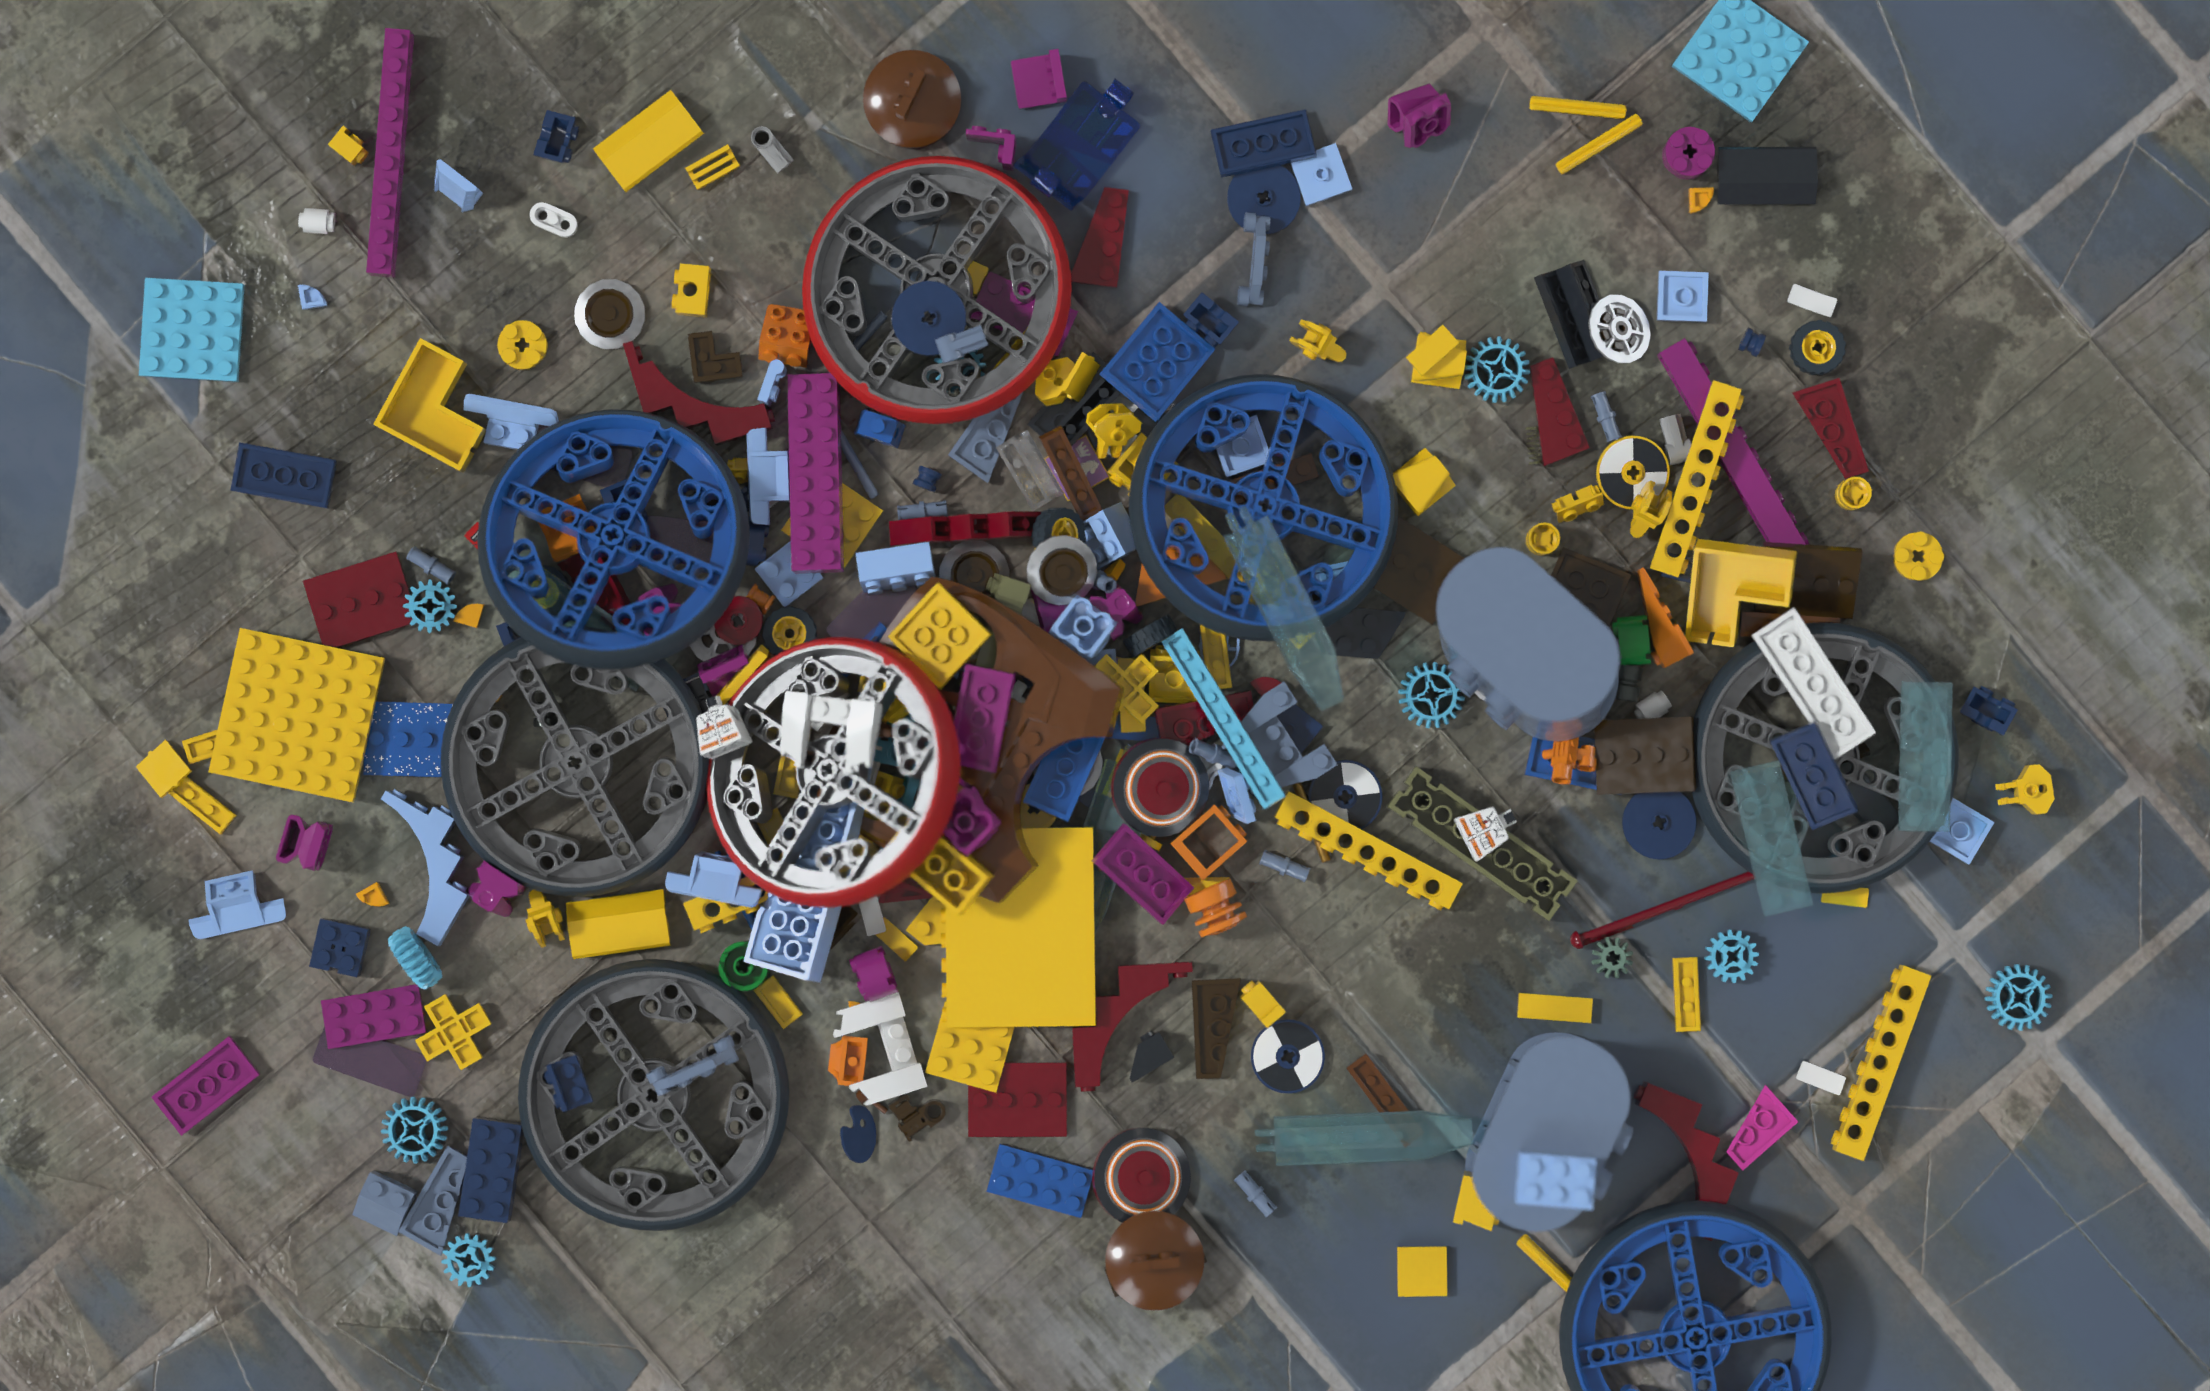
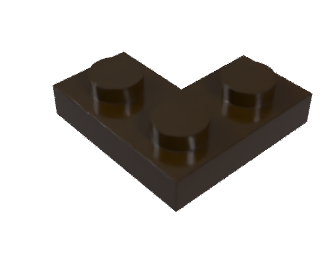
M713 331L688 334L694 383L743 377L740 352L716 355Z

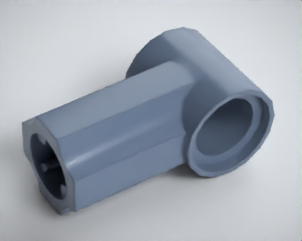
M981 325L935 340L943 364L964 357L966 353L988 346Z

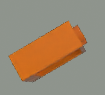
M1214 804L1170 843L1202 880L1207 878L1247 842L1244 838L1247 833L1239 824L1233 826L1228 820L1231 815L1222 805L1217 807ZM1215 814L1238 842L1206 869L1182 841L1210 816Z

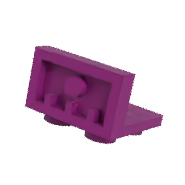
M1059 49L1049 50L1048 55L1011 61L1019 109L1067 102Z
M972 126V129H966L967 141L999 144V163H1002L1003 170L1013 171L1016 137L1014 134H1011L1010 130L996 129V132L986 131V127Z
M739 645L697 664L699 676L703 684L707 683L712 697L720 692L737 671L743 669L748 664L749 658L743 645Z

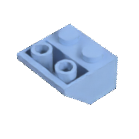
M1122 502L1110 506L1083 521L1084 528L1086 529L1084 530L1086 538L1084 543L1090 547L1096 558L1097 570L1137 550L1131 531L1130 518Z

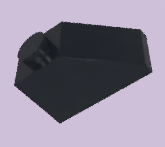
M1153 1030L1140 1037L1141 1042L1137 1045L1129 1077L1132 1083L1174 1058L1159 1031L1154 1034Z

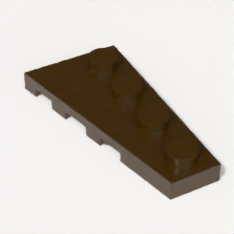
M1241 978L1192 980L1196 1079L1221 1078Z

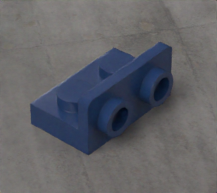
M577 1054L546 1065L547 1071H544L548 1085L553 1084L556 1093L553 1094V1100L557 1109L561 1108L562 1112H566L593 1101Z

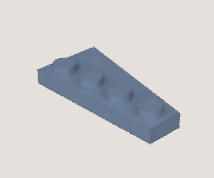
M1023 392L1004 406L988 414L973 418L948 456L988 483Z
M449 1145L443 1152L398 1231L442 1256L464 1180L467 1155Z

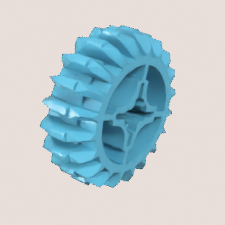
M1489 337L1487 338L1488 346H1485L1482 341L1478 342L1480 351L1475 347L1471 348L1470 351L1475 357L1466 356V360L1471 362L1472 365H1465L1464 370L1471 371V373L1465 375L1464 379H1473L1468 388L1471 389L1476 385L1478 389L1474 395L1478 396L1481 391L1484 392L1483 401H1486L1489 395H1492V403L1497 402L1498 396L1501 397V401L1504 403L1507 401V393L1512 399L1516 397L1513 389L1520 393L1523 391L1519 382L1522 384L1528 383V380L1522 377V375L1530 374V370L1523 369V366L1529 364V360L1521 361L1520 359L1526 352L1521 351L1519 354L1515 352L1519 348V344H1515L1513 348H1510L1511 339H1507L1505 345H1502L1501 337H1497L1496 344H1493L1492 338ZM1500 351L1495 361L1480 359L1486 352ZM1507 354L1514 360L1517 373H1513L1512 370L1506 367L1505 360ZM1500 359H1502L1500 369H1503V373H1499L1492 381L1494 375L1490 368L1495 367ZM1477 366L1481 367L1488 374L1489 378L1486 386L1478 377ZM1504 378L1514 381L1507 388L1493 389L1498 379Z
M1433 662L1431 670H1429L1427 663H1423L1424 671L1421 672L1419 667L1415 666V676L1410 672L1406 673V676L1411 679L1410 682L1406 680L1401 681V684L1407 686L1406 690H1398L1399 694L1406 695V698L1399 700V704L1407 702L1408 707L1403 708L1402 712L1406 713L1411 710L1412 714L1409 715L1408 719L1411 721L1417 716V726H1420L1422 721L1426 720V728H1430L1431 721H1434L1435 727L1439 728L1440 719L1447 725L1449 724L1447 715H1450L1453 719L1457 717L1456 713L1452 711L1454 708L1462 710V706L1456 704V702L1464 701L1465 697L1457 696V692L1461 691L1449 679L1452 673H1444L1447 668L1446 665H1442L1439 671L1437 670V662ZM1431 675L1443 678L1450 688H1437L1433 683ZM1424 676V691L1411 696L1415 682ZM1429 684L1433 692H1444V694L1438 695V698L1435 697V702H1431L1429 698H1419L1424 696L1425 693H1429L1427 691ZM1451 695V702L1448 708L1439 714V700L1444 696ZM1426 702L1432 716L1418 711L1413 703Z
M407 926L393 932V935L388 938V944L398 963H400L413 982L424 990L438 983L442 978L440 966L418 935Z
M2014 964L2013 972L2010 966H2005L2006 975L1998 970L1996 975L1999 977V980L1995 978H1990L1989 980L1994 984V988L1986 987L1985 990L1992 992V996H1986L1985 1001H1992L1993 1004L1988 1005L1986 1008L1988 1011L1996 1010L1991 1016L1992 1019H1997L2001 1016L1998 1023L2000 1026L2005 1025L2008 1021L2007 1029L2012 1030L2015 1023L2018 1031L2023 1030L2024 1023L2028 1029H2032L2031 1020L2036 1024H2040L2041 1020L2038 1015L2043 1017L2048 1015L2043 1011V1007L2051 1008L2052 1006L2050 1003H2045V998H2052V994H2045V990L2050 989L2051 986L2050 984L2041 985L2046 977L2042 975L2036 979L2039 971L2033 969L2029 974L2030 966L2024 965L2021 971L2020 965ZM2016 977H2024L2031 983L2018 988L2010 980ZM2003 986H2005L2008 996L2001 1006L2000 993ZM2036 989L2037 1001L2034 1009H2032L2029 998ZM2015 992L2023 994V997H2021L2023 998L2022 1003L2014 1002V998H2016L2014 997ZM2015 1007H2020L2027 1015L2013 1018L2006 1012Z
M412 1096L410 1098V1105L406 1098L401 1099L402 1108L399 1104L394 1103L392 1106L396 1112L386 1111V1115L391 1120H382V1124L389 1126L381 1130L382 1134L389 1135V1137L382 1140L383 1143L391 1141L392 1145L388 1147V1152L396 1148L398 1151L394 1157L399 1158L403 1153L404 1162H408L410 1156H412L413 1163H418L419 1155L424 1162L427 1161V1152L434 1157L437 1155L434 1147L440 1150L443 1148V1145L438 1140H447V1136L441 1134V1131H447L448 1126L440 1125V1122H444L447 1119L445 1116L437 1117V1114L441 1113L442 1109L438 1108L432 1111L431 1109L435 1103L431 1101L425 1106L426 1098L424 1097L417 1104L416 1097ZM419 1110L427 1116L417 1121L408 1116L405 1111ZM400 1117L404 1126V1132L397 1138L396 1123ZM432 1121L434 1134L431 1142H429L425 1134V1128ZM423 1123L419 1127V1135L415 1133L406 1137L410 1133L409 1130L412 1129L410 1125L415 1126ZM409 1139H413L418 1144H421L424 1149L412 1150L402 1144Z

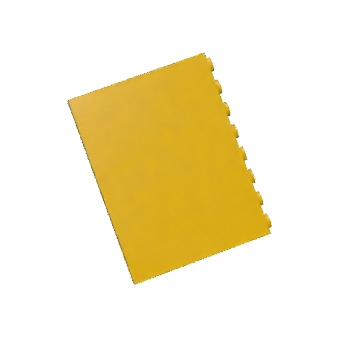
M1093 827L1022 828L1027 847L1039 866L1002 903L978 896L962 915L957 916L946 906L944 909H941V923H946V933H941V948H946V958H941L942 973H946V983H942V997H947V1007H942V1022H947V1028L1096 1026L1094 874L1092 862Z

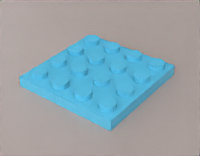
M1718 0L1672 67L1749 122H1752L1809 41L1751 0Z
M145 278L139 376L238 382L245 285L242 283Z

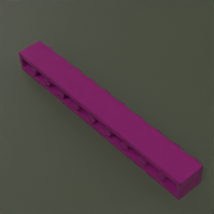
M385 28L366 273L370 276L395 278L414 43V34L406 29Z
M1684 338L1663 350L1657 356L1698 425L1712 383L1708 378L1710 372L1704 362L1699 363L1695 356L1698 352L1691 341L1687 342ZM1723 403L1715 405L1714 410L1718 416L1723 417L1728 414L1729 409L1727 405L1725 406ZM1735 424L1732 434L1727 432L1724 441L1729 443L1725 456H1719L1718 461L1766 542L1809 545L1803 532L1799 533L1795 527L1797 521L1790 510L1788 512L1785 510L1782 504L1785 502L1782 494L1778 489L1774 491L1771 486L1772 478L1766 468L1761 469L1757 462L1760 458L1753 447L1749 448L1747 445L1745 431L1741 426L1737 427ZM1716 426L1709 427L1707 429L1708 438L1711 440L1719 439L1721 435L1720 429Z

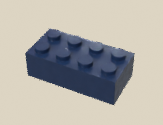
M479 1116L473 1118L458 1216L501 1223L511 1221L524 1136L520 1122Z

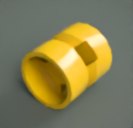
M1861 477L1848 478L1842 481L1835 490L1836 502L1845 510L1853 511L1864 507L1872 496L1870 484Z
M1538 523L1527 532L1525 538L1526 546L1534 555H1548L1559 546V531L1550 523Z

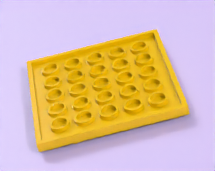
M240 628L208 772L354 803L385 658Z

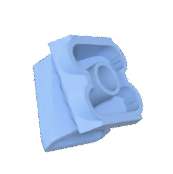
M1077 595L1055 622L1049 634L1087 661H1090L1092 658H1096L1110 640L1111 633L1118 623L1109 614L1093 606L1088 599Z

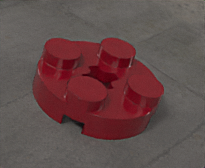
M734 596L723 615L714 624L718 636L725 642L733 645H745L759 635L763 625V614L753 600L745 596ZM741 613L743 615L742 620L745 623L743 626L738 625L734 627V621L731 618L733 615L738 616Z

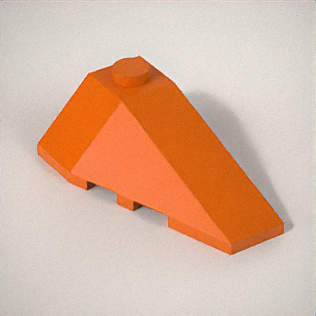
M1643 567L1637 570L1644 612L1647 615L1646 623L1648 625L1650 645L1653 650L1650 655L1657 666L1661 665L1662 668H1666L1694 652L1679 625L1672 624L1669 608L1664 602H1660V594Z

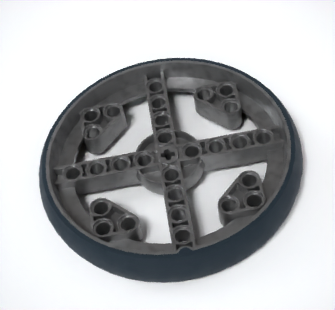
M1832 622L1806 623V627L1827 658L1848 661L1841 680L1845 686L1851 682L1856 685L1857 691L1852 697L1858 705L1872 671L1888 681L1903 697H1890L1884 703V712L1900 748L1913 752L1922 746L1923 764L1919 784L1860 761L1858 745L1835 759L1839 769L1843 761L1848 760L1851 763L1850 772L1847 774L1842 773L1847 785L1853 782L1910 805L1906 814L1886 835L1883 824L1875 820L1864 821L1832 835L1828 840V849L1838 857L1830 858L1797 855L1810 824L1803 810L1798 806L1799 801L1795 793L1774 844L1766 841L1746 823L1743 818L1750 820L1757 818L1761 813L1762 806L1749 774L1744 767L1732 764L1726 767L1725 770L1723 768V749L1726 733L1728 731L1772 750L1774 749L1770 741L1773 734L1777 732L1782 735L1788 733L1786 730L1736 710L1747 692L1760 680L1761 689L1768 695L1776 696L1788 691L1755 641L1734 655L1719 670L1708 685L1693 718L1696 791H1692V795L1700 817L1711 836L1735 862L1750 873L1767 882L1795 891L1809 893L1844 892L1868 886L1895 873L1914 859L1935 835L1950 807L1957 783L1959 768L1957 732L1949 706L1937 683L1925 667L1901 646L1880 634L1848 624ZM1862 659L1866 663V669L1863 673L1859 674L1855 670V663ZM1775 677L1779 681V687L1775 691H1770L1767 687V682L1770 678ZM1895 701H1899L1902 704V711L1898 715L1893 714L1891 711V705ZM1919 710L1925 714V720L1921 724H1917L1914 721V714ZM1730 714L1736 715L1738 720L1736 726L1729 728L1725 722L1726 717ZM1753 723H1757L1760 726V733L1756 737L1750 736L1748 731ZM1909 733L1914 734L1916 738L1915 744L1911 747L1906 746L1904 741ZM1734 769H1739L1742 777L1740 781L1733 783L1730 780V773ZM1867 770H1872L1874 773V779L1870 783H1865L1863 780V774ZM1894 779L1897 782V788L1894 792L1889 793L1886 790V783L1888 780ZM1917 788L1920 792V797L1917 801L1912 802L1908 796L1909 792ZM1724 792H1730L1732 795V801L1728 805H1723L1720 801V797ZM1752 801L1755 804V810L1752 814L1747 815L1743 811V806L1746 802ZM1793 820H1798L1801 825L1800 830L1796 833H1791L1789 830V824ZM1871 825L1878 827V834L1874 838H1869L1867 835V829ZM1843 838L1846 841V848L1838 852L1835 849V842ZM1787 842L1791 845V852L1787 856H1782L1779 850L1780 846ZM1865 847L1869 851V856L1866 860L1860 861L1857 855L1858 851Z
M587 626L583 629L597 633H616L606 629ZM519 638L499 649L473 672L460 690L448 715L441 746V775L447 804L453 819L467 842L483 860L517 883L530 889L553 895L585 897L602 895L634 885L664 866L680 850L696 827L707 799L709 758L701 756L699 749L697 717L703 714L689 686L665 659L626 669L587 668L589 670V677L586 680L578 677L577 670L580 666L574 665L571 670V678L579 685L617 695L628 688L629 677L643 687L657 705L602 735L587 726L570 725L539 668L564 662L546 655L523 638ZM524 669H530L534 673V679L531 682H526L522 678ZM613 676H618L622 679L623 686L621 689H614L611 686L610 682ZM517 681L548 737L541 749L540 769L484 800L478 781L476 765L478 762L482 766H489L498 761L510 720L506 711L502 709L490 710L498 698ZM537 690L543 691L546 695V700L543 704L537 703L534 699V694ZM660 707L667 709L669 717L665 721L659 720L656 716V711ZM548 712H554L558 716L556 725H550L547 722L546 715ZM498 714L502 717L503 724L501 727L493 726L491 723L492 715ZM638 719L644 720L647 724V730L643 733L635 729V722ZM669 724L675 744L676 763L673 759L664 757L654 764L643 800L644 809L648 813L656 815L662 812L653 827L641 839L635 842L604 786L612 772V754ZM472 726L480 728L481 737L479 739H474L470 736V728ZM616 731H620L625 735L624 744H617L613 740V735ZM562 733L570 737V744L567 747L561 746L558 742V737ZM594 743H599L603 746L604 753L602 756H596L592 753ZM484 748H490L493 751L494 755L491 761H487L482 757V750ZM573 755L575 758H581L580 768L577 765H571L570 761L573 760ZM660 763L670 765V775L664 776L659 772ZM551 767H556L560 770L561 777L559 780L550 778L549 769ZM584 777H590L594 780L593 789L587 790L583 787L582 780ZM529 779H535L539 783L537 792H532L528 789L527 782ZM678 784L683 788V795L681 797L672 795V785ZM549 789L565 797L582 798L613 855L596 860L574 861L582 852V847L578 840L538 828L532 829L525 835L523 846L512 838L499 825L496 819ZM508 791H513L517 794L518 800L515 804H511L506 800V793ZM650 797H659L662 806L659 809L652 808L649 804ZM597 798H601L606 802L605 811H598L595 808L594 802ZM486 803L495 805V815L490 816L486 814L484 810ZM608 820H614L618 823L619 828L617 832L611 833L607 830L606 823ZM532 834H537L541 837V846L535 847L530 843V836ZM624 841L630 845L631 851L629 854H623L619 851L618 845L620 842ZM565 844H572L575 847L574 856H567L564 853L563 847ZM543 856L553 858L554 865L552 868L544 867L542 864Z
M661 959L635 960L613 965L584 978L568 989L545 1013L528 1043L522 1061L518 1089L519 1114L526 1142L538 1167L555 1189L573 1205L597 1219L619 1227L646 1231L673 1230L700 1223L725 1211L746 1195L764 1175L780 1146L786 1127L789 1110L788 1072L780 1044L769 1022L758 1007L742 991L736 990L733 986L726 985L719 975L688 963ZM668 985L677 987L678 995L676 998L671 999L666 995ZM647 995L640 1002V1011L644 1016L678 1023H689L698 1015L697 1004L715 1015L728 1029L675 1065L660 1058L644 1059L607 1006L626 998ZM648 999H653L657 1002L658 1009L655 1013L647 1011L645 1004ZM683 1005H688L692 1009V1016L689 1019H685L680 1015V1008ZM594 1007H598L603 1011V1018L600 1021L594 1020L591 1016V1011ZM587 1021L623 1072L617 1088L618 1107L566 1143L560 1131L555 1113L553 1094L556 1093L553 1084L548 1085L545 1080L544 1071H547L546 1065L576 1054L583 1068V1058L578 1052L569 1051L565 1054L563 1052L573 1035ZM612 1027L617 1031L618 1036L615 1041H610L606 1038L605 1032L607 1028ZM736 1031L740 1034L741 1041L733 1047L735 1051L742 1047L750 1066L753 1085L747 1081H740L732 1087L725 1121V1132L733 1139H739L744 1135L745 1137L736 1153L721 1169L684 1117L690 1104L691 1093L689 1084L681 1088L679 1086L671 1087L672 1090L657 1096L658 1101H655V1099L650 1100L648 1098L651 1094L649 1089L652 1088L655 1091L653 1084L649 1083L647 1077L644 1081H637L633 1076V1072L636 1068H641L645 1073L664 1066L667 1075L687 1067L690 1060L700 1061L709 1057L708 1049L710 1046H713L714 1042L727 1037L730 1032ZM622 1048H628L631 1051L632 1057L629 1061H623L620 1058L619 1052ZM698 1075V1076L693 1077V1078H692V1081H694L696 1078H698V1077L701 1076V1075ZM739 1086H745L749 1090L747 1099H740L737 1096L736 1090ZM634 1102L639 1105L640 1112L637 1116H632L628 1113L627 1107L629 1103ZM754 1106H758L763 1110V1117L759 1120L754 1119L750 1114L751 1108ZM666 1108L671 1109L674 1113V1119L671 1122H667L662 1118V1111ZM609 1117H616L619 1120L620 1126L617 1130H612L608 1127L607 1120ZM737 1120L742 1123L743 1131L741 1133L735 1134L731 1131L730 1124L732 1121ZM632 1124L644 1131H664L700 1184L684 1191L660 1195L668 1186L666 1176L660 1172L620 1166L611 1172L609 1176L611 1185L594 1176L579 1161ZM678 1129H684L688 1132L687 1141L680 1142L677 1140L676 1131ZM589 1131L598 1133L599 1142L597 1144L588 1142L587 1134ZM574 1145L578 1148L579 1155L577 1158H570L568 1156V1146ZM698 1149L702 1152L703 1158L700 1162L691 1160V1150ZM711 1169L716 1172L717 1179L715 1182L705 1180L704 1172ZM622 1171L627 1175L628 1181L626 1184L621 1185L616 1182L615 1175L617 1172ZM651 1178H659L661 1180L662 1188L655 1191L650 1187L649 1182ZM631 1192H638L641 1195L642 1201L639 1205L630 1202L629 1196Z

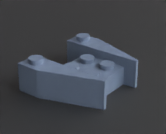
M1285 682L1265 693L1241 722L1280 787L1316 779L1337 766L1325 744L1303 757L1277 716L1297 703ZM1223 744L1221 747L1224 750L1226 746Z

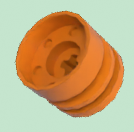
M1231 878L1184 898L1190 914L1202 912L1203 914L1201 918L1194 922L1195 925L1198 926L1203 923L1208 925L1198 931L1200 937L1220 934L1237 926L1241 920L1247 917L1245 911L1234 915L1233 910L1241 907V902L1230 904L1228 899L1237 894Z

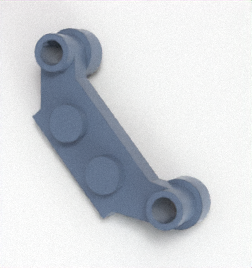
M1245 212L1243 230L1244 232L1254 233L1249 287L1239 286L1237 295L1238 306H1248V304L1263 305L1264 290H1261L1262 281L1267 279L1268 268L1264 266V256L1269 255L1270 242L1266 241V231L1269 232L1270 217L1256 216V213Z
M730 1035L714 1042L713 1046L717 1053L669 1075H667L664 1066L658 1067L645 1075L649 1083L653 1084L658 1096L672 1090L671 1087L678 1085L679 1088L693 1082V1077L701 1075L702 1078L714 1073V1068L723 1062L725 1065H729L739 1060L733 1047L735 1043Z

